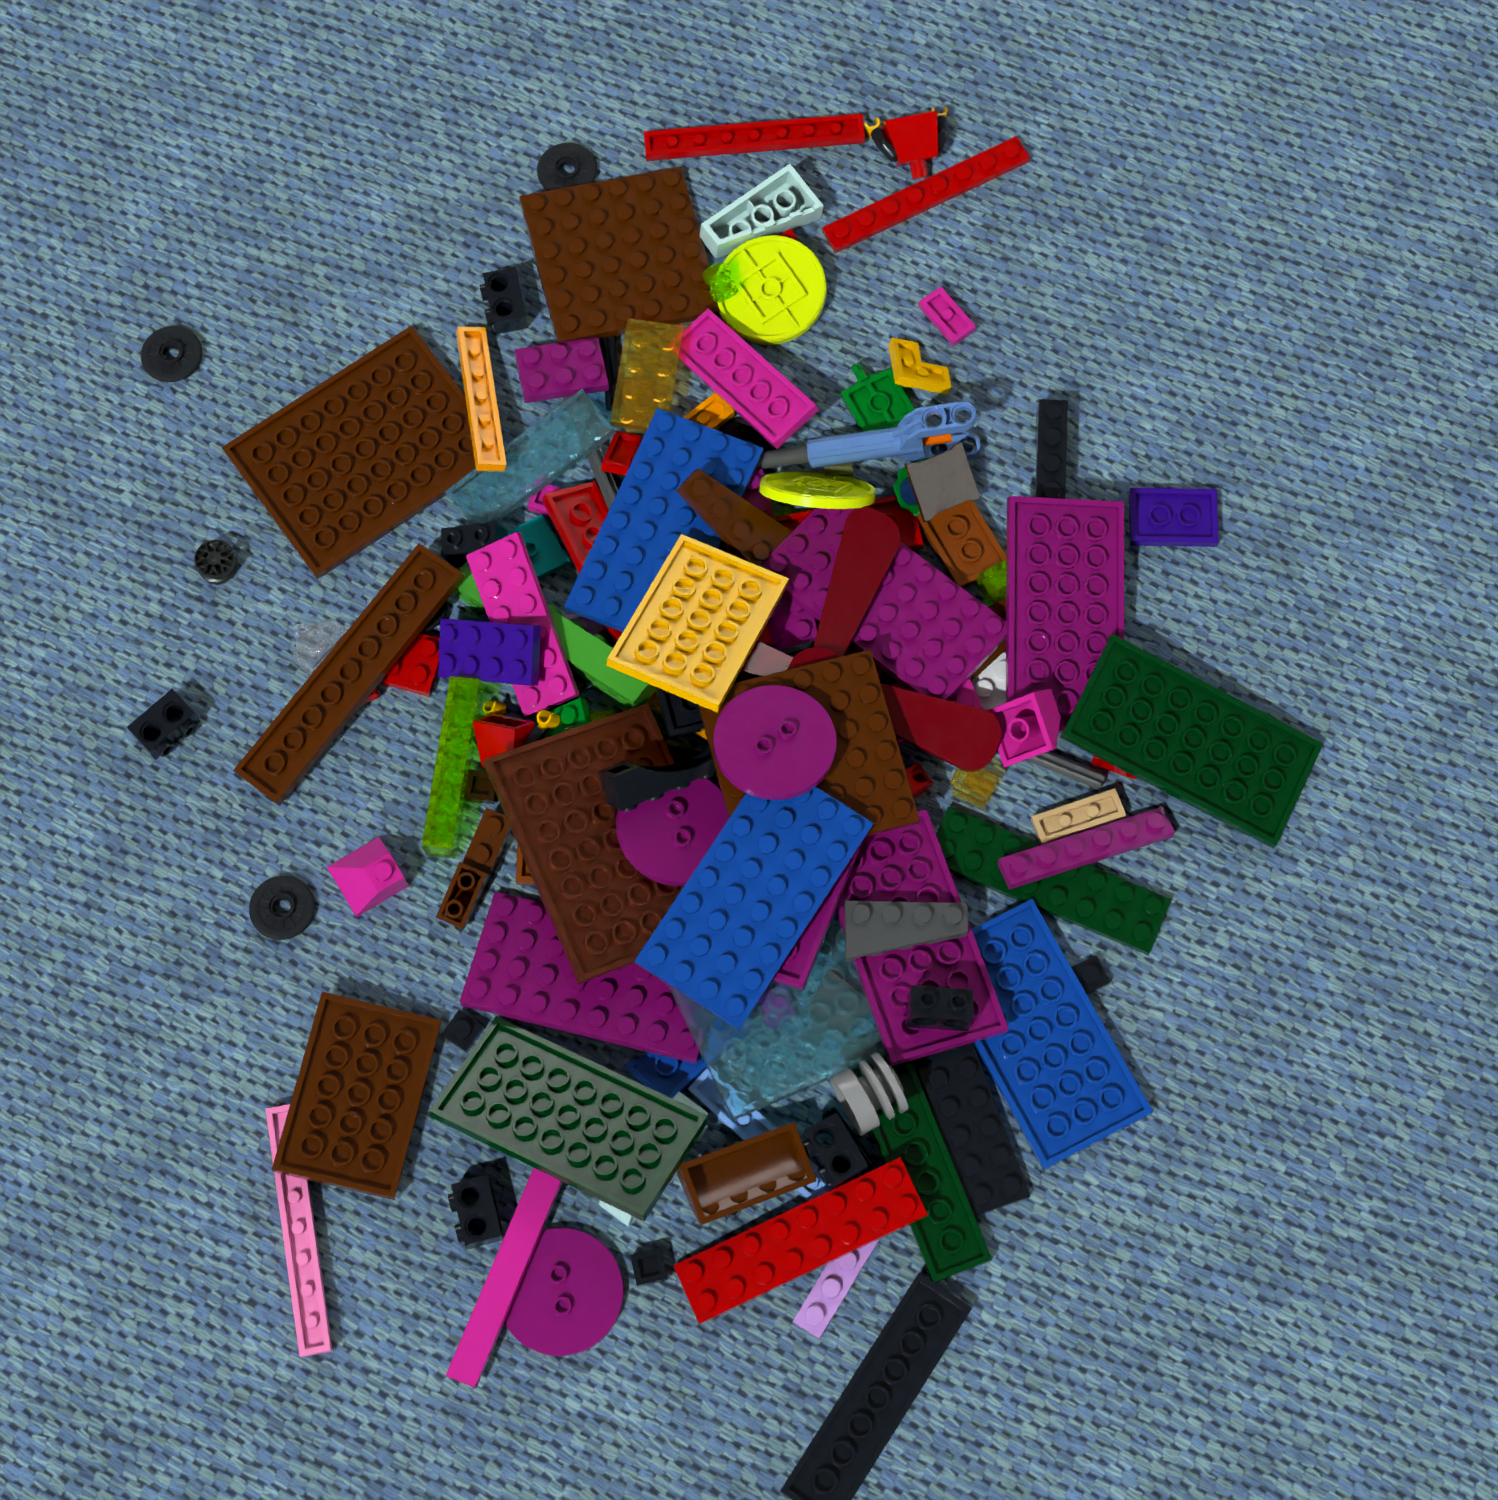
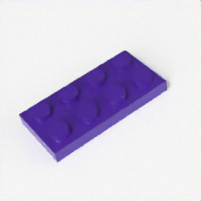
M440 618L438 677L538 686L541 626Z

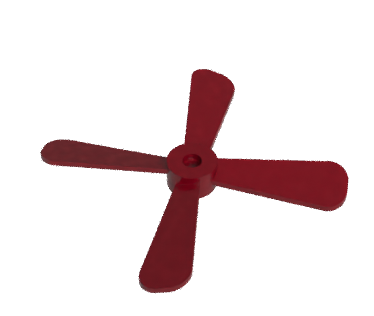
M870 507L857 508L848 515L813 648L805 649L793 658L757 640L740 673L761 677L844 656L900 546L901 536L899 528L889 516ZM881 684L897 738L966 772L979 771L991 762L1001 739V727L998 719L990 711Z

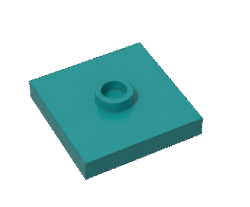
M542 514L507 532L508 535L515 532L521 533L538 581L570 564L568 557Z

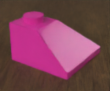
M1051 689L1033 692L988 710L995 715L1000 723L1001 739L997 749L1004 768L1056 749L1061 716Z
M379 837L327 867L356 917L409 887L405 877Z

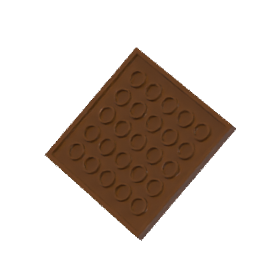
M681 167L521 195L519 197L557 343L595 337L601 339L611 337L612 335L617 336L695 321L707 309L711 310L716 316L720 315V309L715 299V283L702 239L699 236L700 231Z
M871 649L734 683L718 713L698 705L728 818L731 817L746 793L734 786L724 776L717 764L713 749L716 722L725 706L741 693L756 687L778 685L791 687L808 694L823 706L830 716L836 732V752L832 767L826 777L816 787L874 823L866 837L919 823L920 819Z

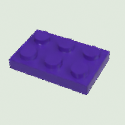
M1130 488V545L1217 547L1219 543L1217 489Z

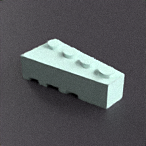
M788 164L703 222L699 236L713 256L719 258L730 254L739 245L753 238L780 235L790 228L793 230L821 219L824 205L791 164Z

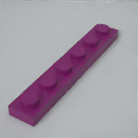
M1163 807L999 858L997 865L1010 890L1172 838L1175 831Z

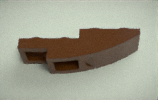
M486 807L464 860L458 864L436 918L465 929L478 907L506 849L504 845L510 834L511 827L505 815Z

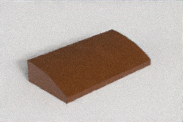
M795 1122L682 1163L676 1171L688 1202L700 1225L817 1181Z

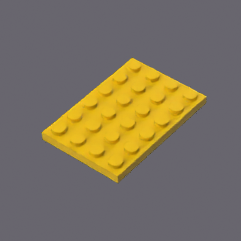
M681 534L608 656L606 666L718 713L787 588L789 578Z

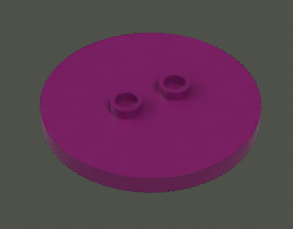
M769 685L745 691L725 706L715 725L713 749L721 772L738 789L762 799L785 800L809 792L826 777L834 761L837 740L830 716L814 698L791 687Z
M699 778L690 782V786L684 789H673L665 792L664 796L660 799L641 802L634 810L626 812L618 810L616 832L624 855L640 873L661 884L685 886L729 818L721 790L709 779Z
M553 1228L542 1231L505 1319V1325L512 1335L524 1346L548 1356H571L594 1347L612 1330L620 1315L623 1304V1279L615 1258L604 1244L585 1232L570 1228Z

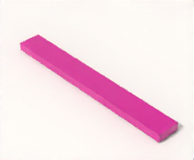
M533 1168L446 1373L448 1378L477 1389L562 1186V1181Z

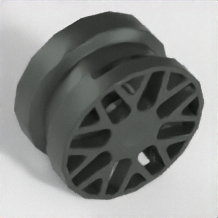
M209 540L201 544L196 550L194 557L195 566L202 578L208 583L215 585L225 584L226 581L233 579L239 567L237 557L231 546L225 541Z

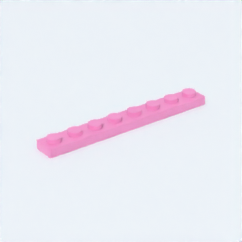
M290 1104L265 1109L273 1163ZM274 1172L299 1356L303 1358L333 1352L309 1180Z

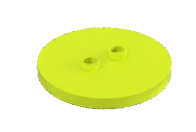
M778 235L760 236L739 245L724 260L715 281V299L725 324L743 339L762 345L786 343L807 332L821 315L827 295L825 274L815 254L799 241Z
M786 471L767 474L760 479L759 492L763 496L797 506L823 509H854L870 506L875 503L876 498L874 486L865 481L843 475L825 476V473Z

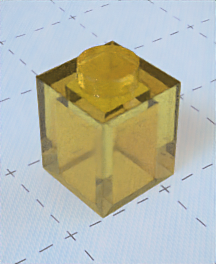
M957 768L950 781V785L953 786L952 796L984 811L997 786L999 777L983 769L975 772H966Z

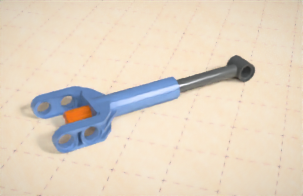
M962 401L916 408L905 415L897 427L808 439L807 446L765 451L756 470L808 462L811 468L894 456H902L909 462L916 463L930 456H935L931 452L935 445L943 444L947 447L948 451L953 445L966 440H971L976 444L973 451L965 452L967 460L971 461L977 458L981 452L979 438L975 434L965 432L976 423V410L971 403ZM966 410L971 413L972 417L965 423L958 422L955 416L959 411ZM931 415H939L942 418L941 424L936 427L929 426L926 420Z

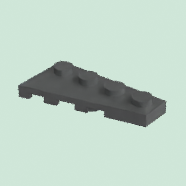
M845 900V962L854 961L856 958L868 955L870 957L882 955L883 952L900 949L901 951L910 949L919 944H933L965 937L968 934L967 903Z

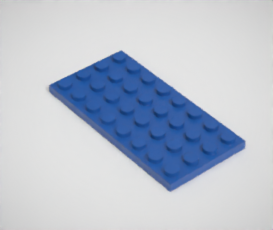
M657 408L564 605L565 610L623 632L681 534L719 550L722 546L723 540L675 490L694 470L700 469L743 498L764 453V448Z
M817 787L803 795L785 800H767L746 793L634 963L739 1031L874 823Z
M1033 899L973 928V935L1009 1028L1007 1033L976 1041L973 1044L1043 1171L1151 1115L1153 1111Z

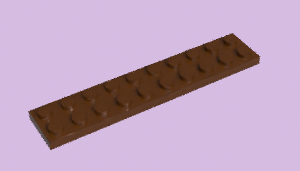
M418 543L233 771L280 806L464 580L465 576L463 573Z

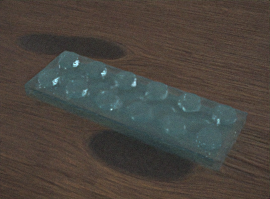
M581 389L504 447L507 464L505 471H476L475 468L447 489L445 493L469 525L492 521L499 522L615 435L616 431L583 389Z

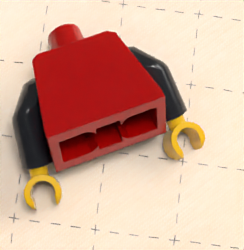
M932 107L931 112L885 120L882 128L880 119L875 118V126H868L867 122H864L865 133L869 138H872L882 154L889 161L895 162L897 167L910 165L913 180L927 178L929 175L926 162L933 161L938 157V154L944 150L950 134L946 118L947 107H943L942 113H937L934 110L935 107Z
M491 700L486 701L482 708L486 716L473 721L475 732L473 741L478 749L481 765L484 767L483 761L485 758L544 739L547 734L545 732L546 728H556L560 723V716L548 710H541L537 713L536 718L539 725L536 727L534 721L504 716L506 712L505 703L498 700L494 702Z

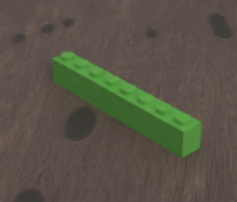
M466 561L459 570L465 578L453 593L487 616L469 563ZM548 604V609L571 671L629 709L646 704L656 691L655 686L606 666L607 658L613 650L609 646L608 641L597 633L594 635L588 633L579 621L573 618L568 620L562 616L563 613L557 607Z

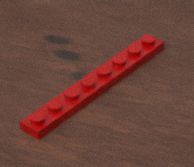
M849 114L644 131L646 161L861 144L865 143L863 114Z
M1017 136L822 227V233L836 254L1027 164L1030 157Z

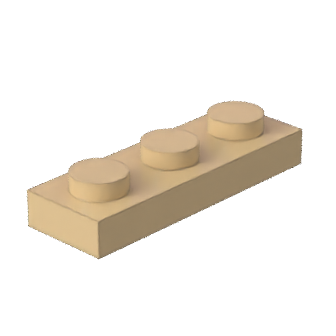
M1114 788L1031 816L1030 820L1040 845L1125 819L1126 813Z

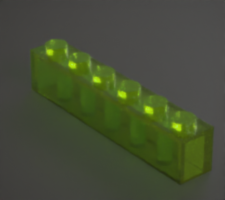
M450 676L422 841V847L426 856L456 859L465 805L468 771L471 769L475 744L473 741L475 735L473 721L479 719L483 695L480 679Z

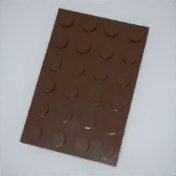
M322 992L272 1171L395 1200L441 1027V1020Z

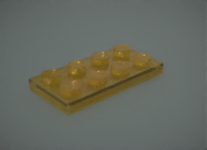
M628 318L610 420L611 426L647 431L657 408L671 413L684 326Z

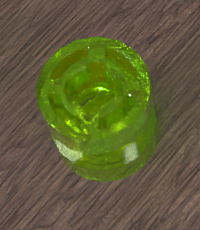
M726 263L710 266L702 273L705 283L710 285L709 293L714 302L725 301L738 292L735 281L729 277L731 272Z

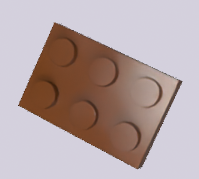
M968 500L935 514L931 520L923 522L921 514L917 516L920 528L951 580L961 588L965 589L1006 568V554L974 501Z

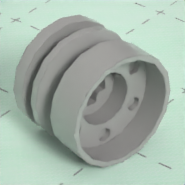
M877 1052L869 1056L873 1070L863 1059L858 1062L861 1077L858 1078L849 1068L830 1077L832 1088L844 1112L861 1136L880 1126L876 1111L881 1110L891 1120L895 1117L891 1103L901 1114L909 1108L899 1078L892 1067Z

